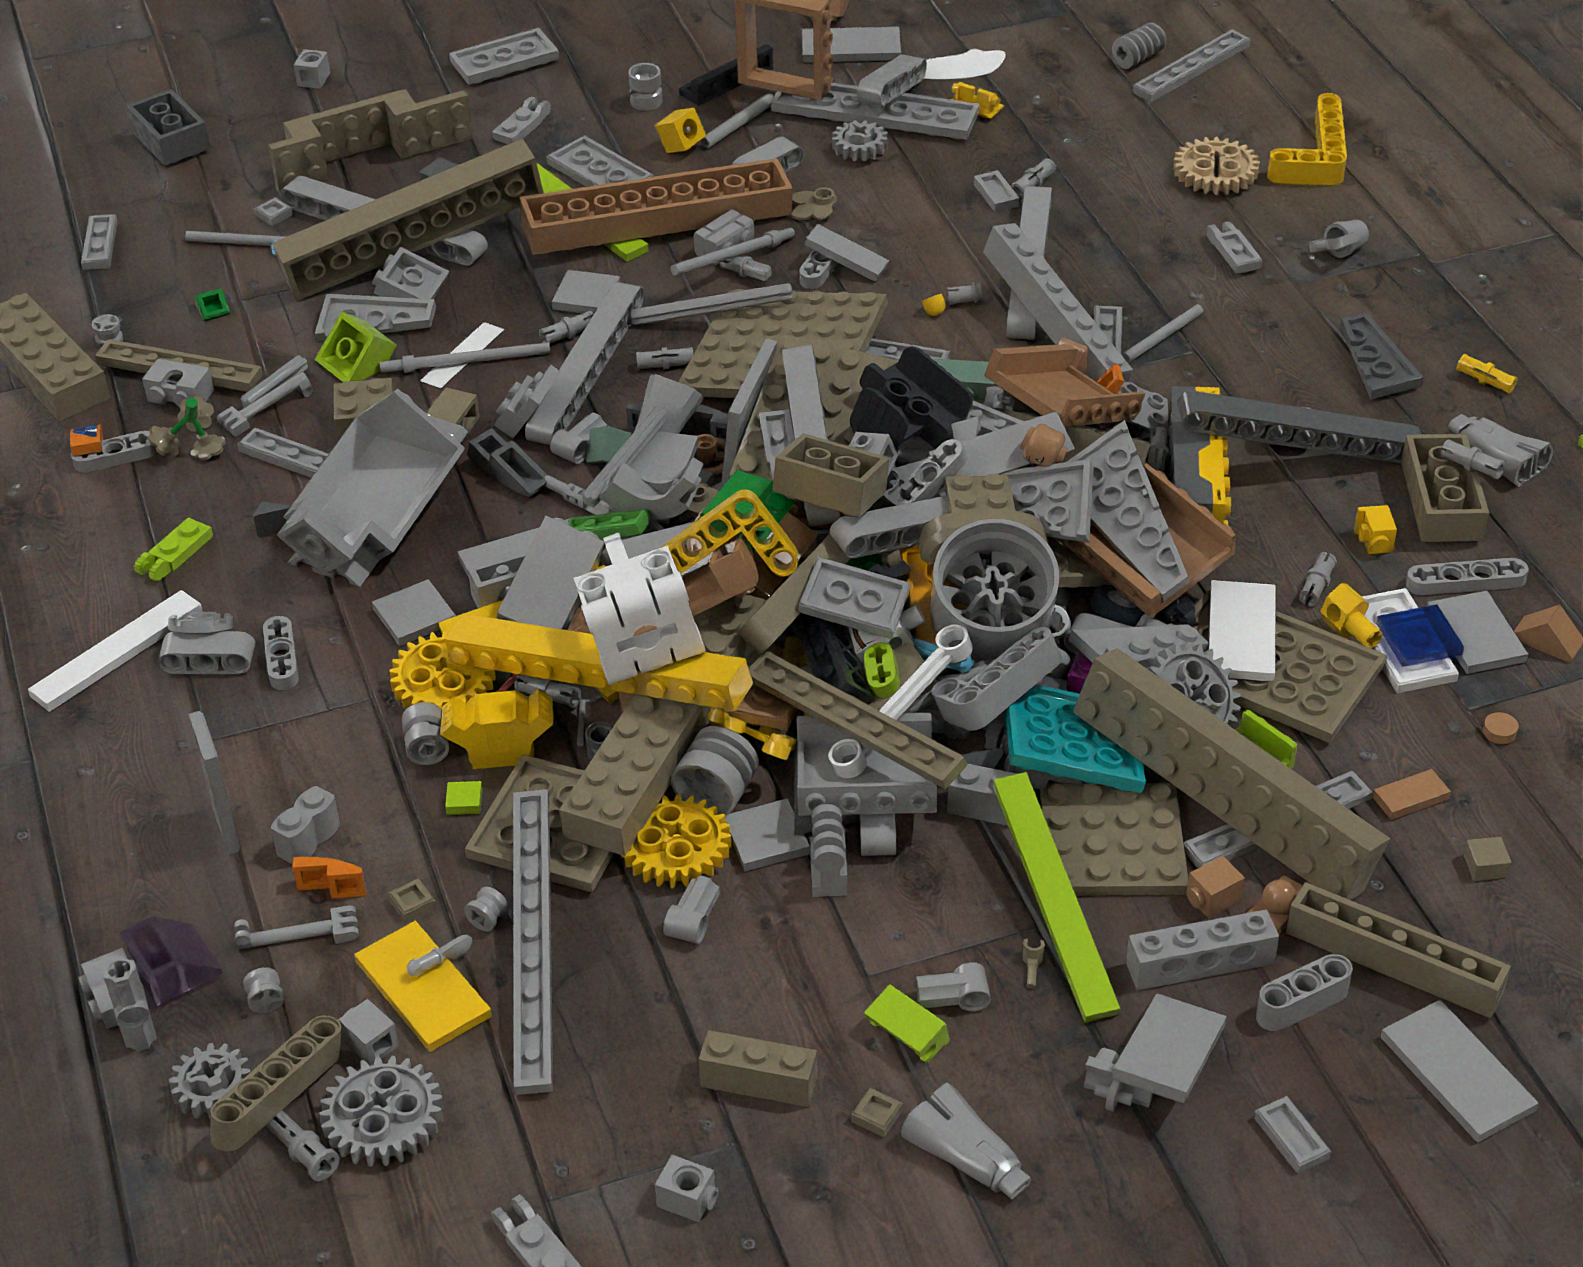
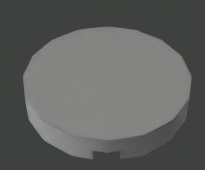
M189 612L183 614L180 620H177V615H172L168 618V629L173 632L206 633L233 628V616L229 613H225L224 618H220V613Z

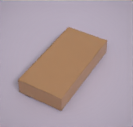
M1430 769L1376 788L1373 791L1372 798L1389 819L1393 820L1449 800L1451 791L1438 775Z

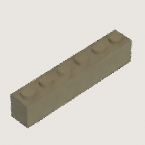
M1307 882L1303 884L1290 906L1286 934L1334 954L1342 955L1353 962L1490 1019L1504 995L1511 965Z

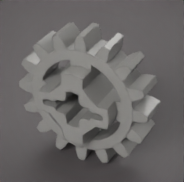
M853 120L850 124L845 122L844 127L837 126L836 132L832 133V149L836 150V155L843 154V159L852 158L853 161H856L858 158H861L863 161L870 157L876 159V154L883 155L884 150H887V132L884 131L883 126L877 127L875 122L867 124V120H864L862 123H858L856 120Z
M209 1043L207 1051L203 1052L198 1047L193 1048L194 1056L190 1058L182 1055L180 1057L183 1066L172 1067L174 1077L169 1078L171 1094L174 1103L180 1104L181 1111L184 1114L192 1109L194 1118L198 1119L203 1112H207L210 1118L211 1107L251 1072L248 1058H242L241 1051L238 1048L230 1053L228 1044L225 1043L219 1050L214 1049L213 1043Z

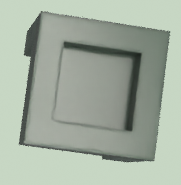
M611 426L591 428L586 462L591 464L608 463L632 433Z

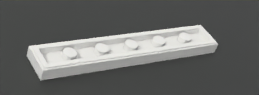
M180 590L28 688L30 697L47 711H52L165 637L166 634L173 632L168 629V618L170 616L177 615V620H180L183 614L203 612L201 604Z

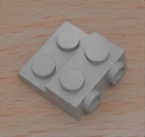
M400 247L394 256L391 254L388 256L383 267L384 271L378 270L372 285L376 286L374 294L380 297L434 299L446 281L449 271Z
M550 365L544 374L538 371L534 378L527 375L521 384L516 381L507 393V396L511 399L505 398L496 411L500 416L494 426L511 438H514L540 405L560 371Z

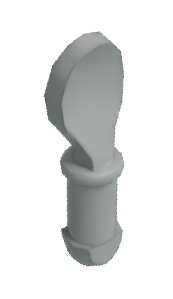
M464 934L439 949L433 948L426 955L411 960L407 965V973L411 976H420L422 972L433 966L444 963V958L455 960L462 957L470 949L472 937Z

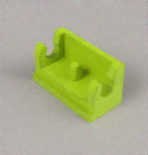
M891 984L864 1012V1016L870 1021V1024L874 1027H882L913 1049L925 1063L929 1062L944 1045L946 1046L950 1042L947 1026L944 1021Z

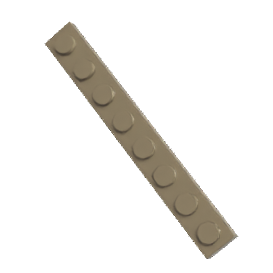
M765 651L749 667L753 684L945 790L967 766L964 756L768 651Z

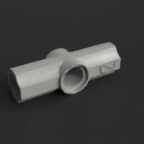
M124 956L110 959L107 966L102 968V973L113 1005L116 1023L120 1027L126 1048H133L137 1052L149 1049L151 1043L157 1039V1034L134 960L124 958Z

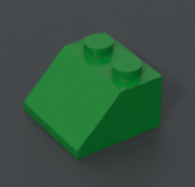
M736 470L700 513V516L703 517L740 490L753 491L777 523L782 520L796 501L786 498L783 494L773 492L772 480ZM748 501L738 502L735 506L743 514H748L754 509L753 505ZM714 520L710 523L718 532H723L727 529L726 523L722 520ZM760 527L755 531L756 535L761 539H766L772 532L768 527Z

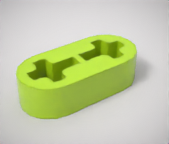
M881 642L871 645L864 653L867 681L876 697L888 698L894 695L900 688L897 660L889 644ZM882 658L883 663L878 664L879 659ZM882 677H886V682L882 683Z

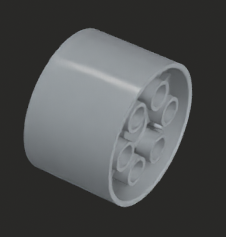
M978 520L956 530L942 544L934 563L930 618L935 633L938 634L941 629L949 625L957 624L965 627L973 645V650L970 654L971 659H974L975 662H980L982 660L987 661L998 658L1033 629L1040 627L1050 628L1059 586V567L1052 549L1034 530L1011 520ZM991 559V565H987L986 569H984L981 560ZM1026 572L1032 576V578L1020 583V578ZM945 579L958 585L959 589L943 585ZM991 589H994L996 594H998L997 600ZM1020 597H1027L1031 602L1024 603ZM959 603L967 608L959 610L954 608L953 605ZM1007 624H1015L1013 626L1005 627V625ZM955 640L948 645L949 647H955L963 640Z

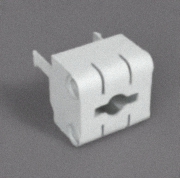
M619 533L604 537L603 540L612 565L575 577L574 581L582 602L581 608L589 631L595 639L608 684L611 685L637 676L635 664H638L641 674L672 664L673 659L670 652L674 653L676 661L706 652L688 603L689 597L680 572L676 569L668 546L628 559ZM651 625L657 627V629L633 637L634 633L643 626Z

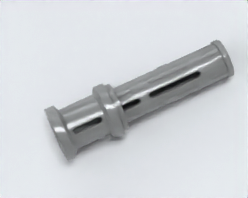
M284 1111L278 1113L265 1125L272 1134L288 1147L289 1157L296 1163H302L308 1169V1174L313 1180L322 1181L336 1170L339 1164V1155L332 1149H326L320 1143V1138L315 1132L303 1130ZM274 1119H276L285 1128H282Z

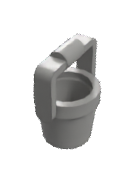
M1361 220L1335 222L1328 225L1322 238L1308 243L1310 253L1328 250L1334 257H1345L1367 243L1369 231Z

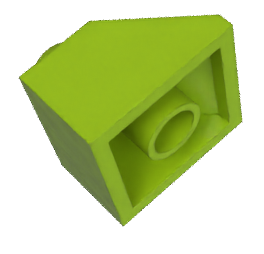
M341 311L315 361L342 382L362 381L381 371L380 362L389 361L397 344L365 320Z

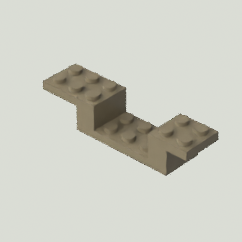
M406 89L283 122L286 140L268 144L278 192L297 176H304L323 182L329 180L326 162L389 144L393 146L401 159L473 139L468 95L463 90L415 103Z

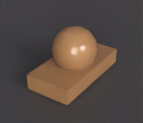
M1285 875L1279 880H1273L1266 885L1262 892V898L1247 913L1267 909L1279 935L1287 927L1290 906L1302 885Z

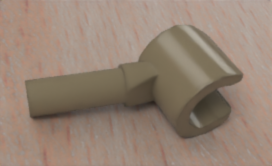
M1025 939L1023 942L1022 959L1028 968L1027 988L1029 989L1036 987L1037 968L1044 960L1045 943L1043 940H1040V947L1030 948L1028 946V939Z

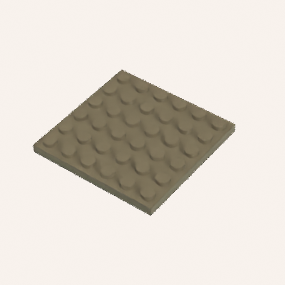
M742 289L729 290L728 293L738 292V291H744V290H742ZM793 291V298L791 300L717 312L696 349L694 357L691 358L678 383L694 388L703 397L736 398L765 339L777 341L778 347L782 334L865 353L888 305L887 294H876L873 292L823 293L821 291Z

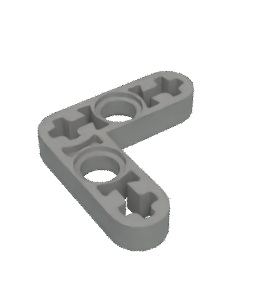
M950 439L943 442L908 478H905L892 468L887 482L896 480V484L891 489L886 490L881 498L891 506L931 499L945 485V477L954 476L968 460L967 451L960 441ZM937 472L936 477L932 481L923 482L926 475Z

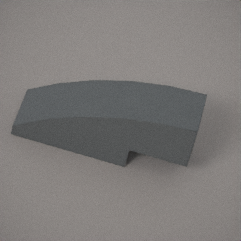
M490 428L469 442L467 456L478 467L504 486L528 497L545 487L547 483L545 476L548 475L513 440L506 443Z

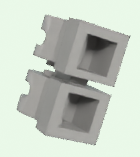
M823 804L814 808L811 814L813 837H810L813 897L847 896V864L842 812L835 805Z

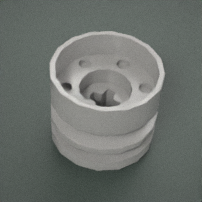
M709 726L699 731L671 774V786L676 795L680 794L682 801H687L693 795L694 803L698 804L705 799L707 800V809L716 805L718 815L730 814L744 793V789L758 770L759 758L752 745L735 731L724 727Z

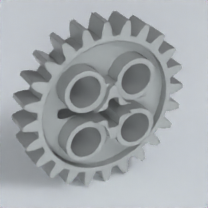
M1190 642L1181 645L1176 643L1157 652L1158 656L1149 660L1151 667H1148V670L1228 726L1238 721L1232 714L1241 709L1240 706L1233 703V699L1241 696L1240 693L1232 691V686L1238 682L1237 680L1228 679L1227 676L1232 669H1222L1223 657L1216 660L1212 659L1213 649L1203 652L1202 644L1192 647Z
M376 1056L372 1066H369L365 1060H361L360 1070L356 1071L350 1066L347 1067L348 1077L336 1076L337 1087L326 1088L328 1098L321 1099L322 1111L319 1112L324 1138H328L331 1149L338 1147L340 1157L343 1158L351 1153L354 1164L358 1163L362 1157H366L368 1166H372L376 1158H381L383 1165L387 1166L390 1156L394 1155L399 1162H403V1152L408 1150L411 1154L417 1155L416 1144L420 1143L428 1146L430 1144L428 1134H437V1122L443 1121L441 1109L444 1108L439 1083H434L431 1072L424 1074L422 1064L411 1068L409 1058L405 1059L400 1065H397L395 1056H391L387 1064H382L380 1056Z

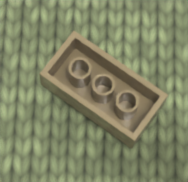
M1467 434L1406 435L1401 464L1421 542L1484 541L1489 510L1477 470L1471 472L1464 469V465L1441 457V450L1447 451V449L1442 447L1448 439L1470 448Z

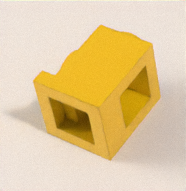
M1389 506L1358 507L1354 532L1359 535L1360 542L1365 543L1368 554L1393 553L1397 528Z

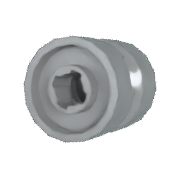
M640 63L632 66L628 70L630 104L632 107L642 111H649L660 107L662 104V88L660 87L661 69L651 63Z
M423 702L408 707L401 717L407 757L418 765L438 763L449 752L448 739L440 735L442 710L433 703Z

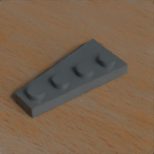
M1367 312L1341 318V331L1370 399L1422 386L1423 376Z

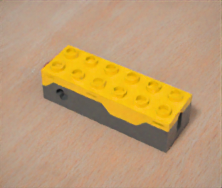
M1171 386L1168 416L1169 438L1167 443L1169 448L1168 480L1177 488L1185 490L1189 497L1199 506L1206 507L1220 523L1228 525V520H1224V518H1226V515H1230L1231 497H1225V495H1229L1230 477H1224V475H1228L1229 457H1223L1227 456L1228 439L1218 435L1186 430L1177 406V399L1185 392L1199 391L1220 395L1219 387Z

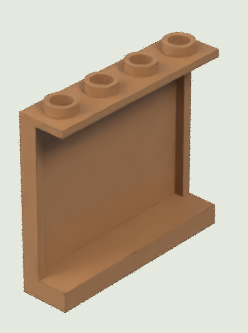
M1070 344L994 349L984 374L986 378L1042 416L1057 411L1064 427L1135 420L1141 411V403L1146 394L1143 391L1114 394L1071 366L1078 349Z
M1146 463L1143 467L1190 583L1163 601L1161 599V592L1138 574L1091 522L1089 543L1064 539V545L1152 618L1235 554L1236 535L1227 524H1222L1215 519L1206 507L1199 506L1194 502L1185 490L1177 488L1168 481L1161 471H1156Z

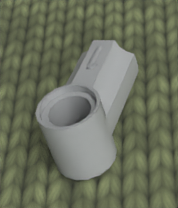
M591 413L571 430L561 429L557 431L551 441V452L575 464H581L587 457L591 428L607 426V424L600 415Z
M699 875L698 878L691 879L678 906L672 905L666 914L663 926L664 935L698 945L702 942L707 930L708 916L720 895L719 886L712 882L711 878Z
M965 963L958 966L954 973L916 976L917 1001L924 1008L959 1005L965 1011L975 1012L986 1008L990 1004L991 997L986 972L981 964Z

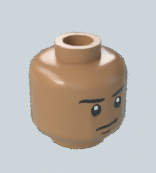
M1039 424L1035 428L1030 426L1020 445V449L1024 450L1023 458L1036 466L1049 467L1054 463H1062L1069 448L1063 446L1065 435L1045 424Z

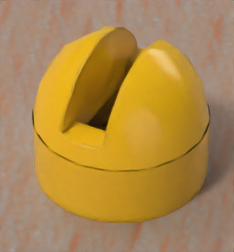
M942 293L921 301L924 310L931 316H938L945 309V300Z

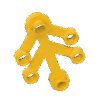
M709 708L706 719L710 720L709 726L724 727L737 733H746L765 742L762 748L763 752L784 760L788 759L791 750L794 751L798 741L796 738L779 733L774 728L760 726L759 730L747 726L746 722L728 716L729 714L725 713L724 709Z

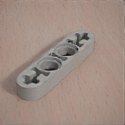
M1517 558L1416 565L1408 570L1406 588L1416 595L1519 588L1525 585L1529 568L1526 562ZM1475 573H1484L1490 577L1481 578L1476 576ZM1452 575L1459 578V580H1449L1444 576Z

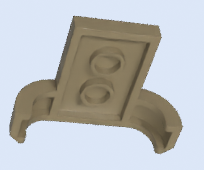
M1008 475L945 477L944 487L950 514L940 515L923 527L919 536V551L921 560L933 564L936 553L952 533L964 525L984 519L1011 520L1034 530L1046 542L1047 537L1042 523L1036 517L1028 513L1016 512Z

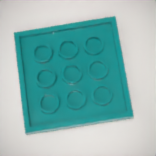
M1035 684L1005 709L1010 765L1017 766L1023 770L1032 769L1050 773L1056 777L1074 778L1088 784H1102L1115 787L1121 791L1130 790L1142 793L1146 783L1143 763L1073 713L1080 694Z

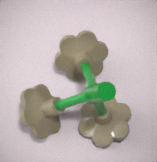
M200 395L181 401V411L177 416L179 422L173 428L152 426L149 430V443L156 447L157 452L163 456L170 455L175 457L178 455V447L181 445L177 438L178 431L185 424L188 430L192 432L197 431L198 441L194 443V448L190 452L193 458H199L201 461L208 460L212 456L220 454L223 451L222 446L226 444L224 437H217L216 434L208 435L206 431H203L202 428H208L212 423L210 416L214 413V407L210 403H206L205 399Z

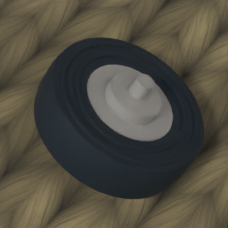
M1113 585L1098 586L1091 598L1090 605L1099 616L1128 626L1136 627L1141 617L1145 614Z

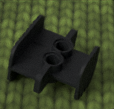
M909 346L903 350L899 362L885 370L875 363L865 366L859 380L860 386L864 390L860 392L850 416V426L854 434L856 432L889 434L897 453L901 444L912 436H920L934 449H937L943 442L950 440L953 434L951 424L966 420L973 404V396L964 384L930 358L928 354H925L923 350L915 346Z

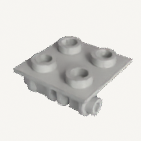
M1124 381L1118 394L1141 391L1146 393L1141 403L1140 413L1136 416L1135 420L1126 421L1140 427V440L1150 442V431L1154 428L1156 435V427H1163L1169 433L1168 399L1158 393L1149 392L1131 382Z

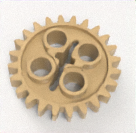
M1204 137V142L1194 139V144L1187 142L1185 147H1179V152L1175 153L1173 170H1175L1174 175L1179 176V182L1185 181V187L1193 185L1194 191L1204 189V194L1213 191L1215 195H1218L1219 191H1223L1228 195L1229 190L1238 193L1239 187L1247 189L1248 184H1254V179L1258 178L1260 162L1258 161V155H1254V150H1247V145L1238 146L1239 141L1229 143L1228 138L1219 141L1218 137H1215L1214 141H1210L1207 137ZM1215 154L1218 155L1219 159L1218 177L1214 176Z

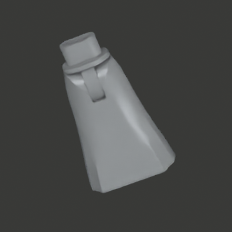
M657 374L650 375L635 430L653 408L659 405L661 408L665 407L668 410V419L658 431L679 434L702 402L703 396L694 388Z
M1460 414L1448 424L1450 431L1456 434H1467L1470 448L1477 447L1486 455L1504 460L1505 468L1499 467V469L1503 470L1502 475L1516 487H1520L1545 470L1554 453L1553 447L1549 442L1519 435L1484 417L1481 419L1475 416L1469 418Z
M948 1082L944 1083L930 1096V1103L924 1101L913 1109L902 1126V1138L947 1161L976 1181L991 1187L995 1193L1002 1191L1008 1197L1014 1199L1031 1182L1032 1178L1021 1170L1022 1163L1011 1148L980 1119L962 1095Z

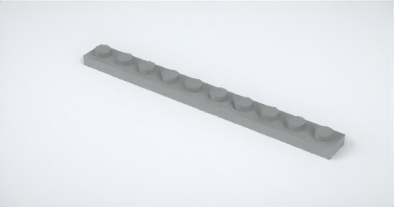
M547 789L513 792L514 1090L516 1095L553 1092L550 819Z

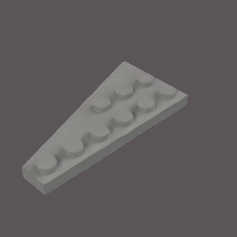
M1124 420L1067 462L1091 460L1094 468L1090 522L1138 574L1161 592V599L1165 601L1190 582Z
M1090 459L1057 463L1049 467L1036 466L1015 469L998 474L1008 475L1016 512H1024L1036 517L1042 523L1046 536L1089 543L1094 468Z

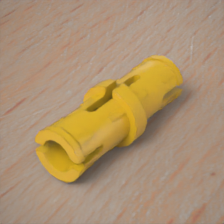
M1467 354L1462 355L1456 368L1457 371L1478 379L1480 384L1484 386L1489 384L1505 391L1507 394L1513 391L1518 380L1517 377L1496 369L1495 364L1490 362L1485 364Z

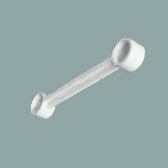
M954 624L941 629L936 636L938 648L879 711L897 720L949 663L961 662L968 658L972 653L973 645L966 628ZM963 640L955 647H949L948 645L952 641ZM845 739L835 743L828 754L835 773L846 779L861 774L867 764L865 754L870 748L854 739ZM851 754L856 755L850 762L842 763L843 757Z

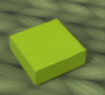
M481 781L448 782L445 805L447 815L481 813Z

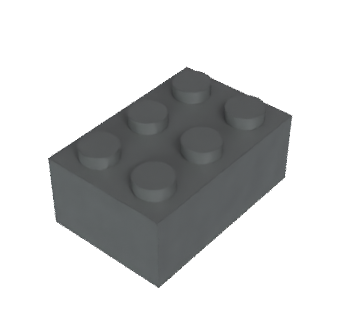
M172 89L126 105L131 132L163 165L174 164L180 159L191 155H198L202 151L211 148L205 121Z

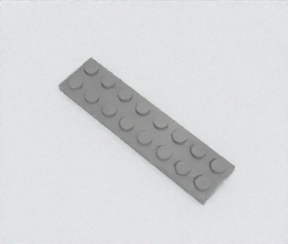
M831 83V91H828L822 100L777 91L771 101V111L780 112L785 115L795 114L807 118H822L833 122L842 121L852 123L853 120H856L858 123L867 120V124L875 122L877 127L883 126L884 129L890 128L904 132H918L929 136H945L956 140L968 139L979 112V104L907 93L901 94L884 106L860 102L857 99L858 86Z

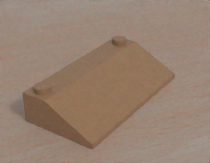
M742 531L681 574L693 616L735 595L738 599L749 595L755 590L754 586L757 585L759 577L751 543ZM580 607L576 610L567 630L591 634ZM651 625L643 626L634 633L633 637L657 629V627Z

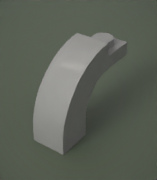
M693 457L676 476L660 480L644 476L622 462L608 478L599 499L621 512L649 509L652 520L675 517L689 508L702 479L698 475L703 463Z

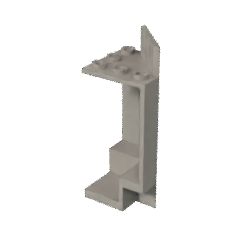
M396 389L357 415L283 516L287 522L277 536L295 551L288 564L298 567L300 562L311 565L313 572L335 578L339 574L346 577L350 584L361 587L378 561L394 552L465 449L460 443L468 431L461 425L437 419L425 413L413 402L409 395L401 392L399 389Z

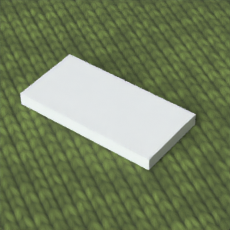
M1211 580L1209 649L1214 650L1213 660L1221 657L1224 658L1221 665L1223 670L1226 668L1232 669L1227 676L1228 678L1274 682L1276 585Z
M1406 588L1362 597L1369 603L1365 617L1383 633L1380 642L1371 649L1387 655L1382 669L1396 693L1458 681L1459 672Z

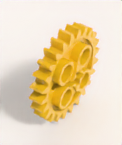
M444 631L442 637L437 638L434 632H431L429 640L419 636V644L417 645L408 642V651H398L399 659L392 660L393 669H390L389 672L392 692L395 693L396 701L402 700L404 709L417 703L427 702L439 706L442 710V707L453 696L468 702L475 694L487 693V690H493V680H496L495 670L453 663L444 641L448 632Z
M680 794L676 795L674 801H669L668 797L663 795L662 803L657 804L644 827L638 832L637 838L626 856L621 855V857L624 858L626 867H632L634 876L643 873V881L645 883L652 878H656L657 887H660L664 881H669L671 888L675 887L677 881H682L683 885L688 887L689 879H696L699 875L702 876L703 873L713 877L714 867L723 868V859L729 858V848L732 846L730 824L726 823L725 814L718 815L716 805L707 809V800L705 799L696 804L694 803L693 795L687 801H682Z

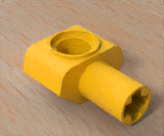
M1341 583L1326 597L1320 613L1324 622L1339 636L1346 639L1354 636L1361 644L1368 648L1375 647L1382 639V631L1365 617L1369 603L1348 584Z

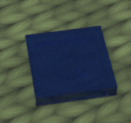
M1438 604L1379 615L1377 617L1376 624L1380 631H1382L1384 638L1402 667L1463 655L1464 646Z

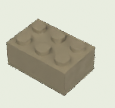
M802 433L775 457L773 492L783 494L788 499H800L813 503L814 506L841 511L846 516L861 517L886 492L889 458Z

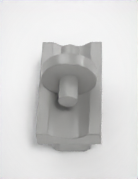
M1102 1048L1095 1058L1089 1056L1085 1068L1084 1088L1094 1090V1095L1107 1098L1106 1110L1114 1111L1118 1102L1130 1106L1133 1102L1149 1107L1153 1093L1111 1079L1113 1068L1120 1057L1116 1051Z

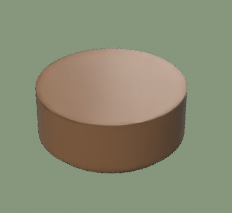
M1501 712L1492 713L1485 719L1483 734L1493 743L1508 744L1516 739L1519 725L1517 720L1509 714Z

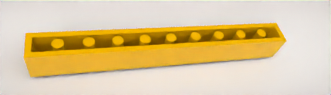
M463 614L444 638L452 661L456 664L736 711L753 685L745 658L707 652L680 661H676L674 653L670 652L673 659L672 664L641 674L638 664H635L637 676L609 685L593 634L470 614Z

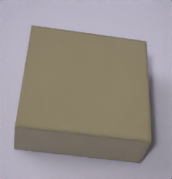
M419 878L388 892L390 903L405 923L436 908L435 899Z
M870 1088L851 1114V1122L884 1138L902 1113L903 1103Z

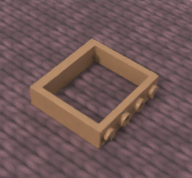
M735 0L738 83L822 100L827 92L831 91V83L834 81L833 77H831L833 55L831 54L830 46L833 41V33L830 32V23L833 14L830 13V0ZM755 5L813 17L814 80L757 68Z

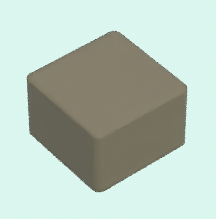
M1501 837L1467 840L1464 858L1474 881L1508 877L1511 859Z

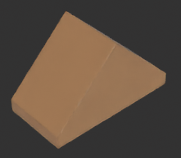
M1561 605L1525 615L1514 630L1522 644L1569 663H1572L1583 646L1582 635Z

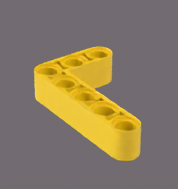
M1324 93L1318 96L1315 115L1317 149L1278 148L1270 152L1267 178L1271 182L1306 185H1339L1343 182L1347 153L1342 104L1338 95Z
M740 490L660 547L668 546L676 569L682 574L742 531L770 570L776 575L788 576L796 570L798 565V551L795 545L758 496L750 490ZM748 501L753 505L754 509L748 514H743L735 506L738 502ZM714 520H722L726 523L727 529L723 532H715L711 529L710 523ZM760 527H768L772 530L773 535L768 539H761L756 535L755 531ZM688 539H696L700 542L701 548L696 551H690L684 546V542ZM780 552H786L791 555L792 560L787 564H779L774 557Z

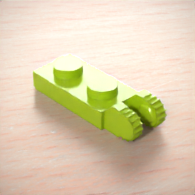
M188 517L148 553L144 552L140 558L138 557L134 566L135 572L145 575L149 571L150 579L154 581L162 580V578L171 571H175L212 538V527Z

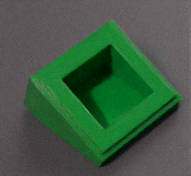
M222 288L195 295V304L204 321L230 314Z

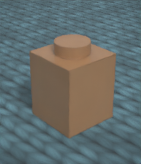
M1221 856L1189 873L1188 900L1193 907L1199 908L1207 918H1210L1242 901L1245 877L1224 856Z

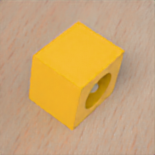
M695 108L675 110L654 125L666 153L686 151L706 136Z

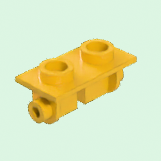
M963 82L954 83L952 86V93H955V96L951 100L979 104L978 115L983 118L992 119L1004 107V105L1000 104V97H997L996 93L979 89L976 96L975 87Z

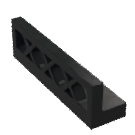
M765 44L757 48V68L773 70V47ZM737 58L680 87L679 95L700 106L742 85V83H738Z
M800 613L794 619V624L813 675L846 694H850L869 704L874 699V695L861 662L855 653L847 627Z

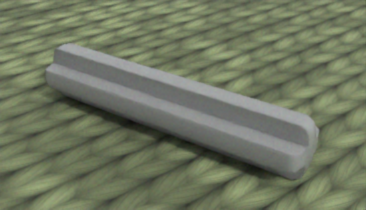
M300 355L295 356L241 397L242 406L244 408L299 373L307 370V360Z

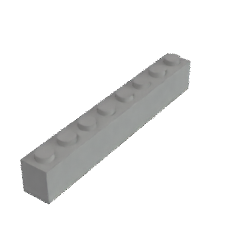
M1012 223L993 226L983 253L1055 345H1058L1060 339L1064 337L1087 346L1086 376L1097 382L1117 363L1121 367L1124 381L1128 382L1133 371L1131 366L1018 225Z

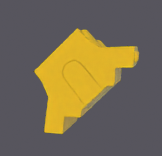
M539 688L529 697L517 690L475 694L468 702L453 696L442 707L440 735L467 750L473 769L515 766L522 754L534 756L533 741L553 725V697Z

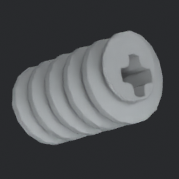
M1144 24L1114 41L1112 46L1113 58L1118 66L1128 69L1132 65H1136L1138 62L1162 51L1167 43L1166 35L1157 24Z

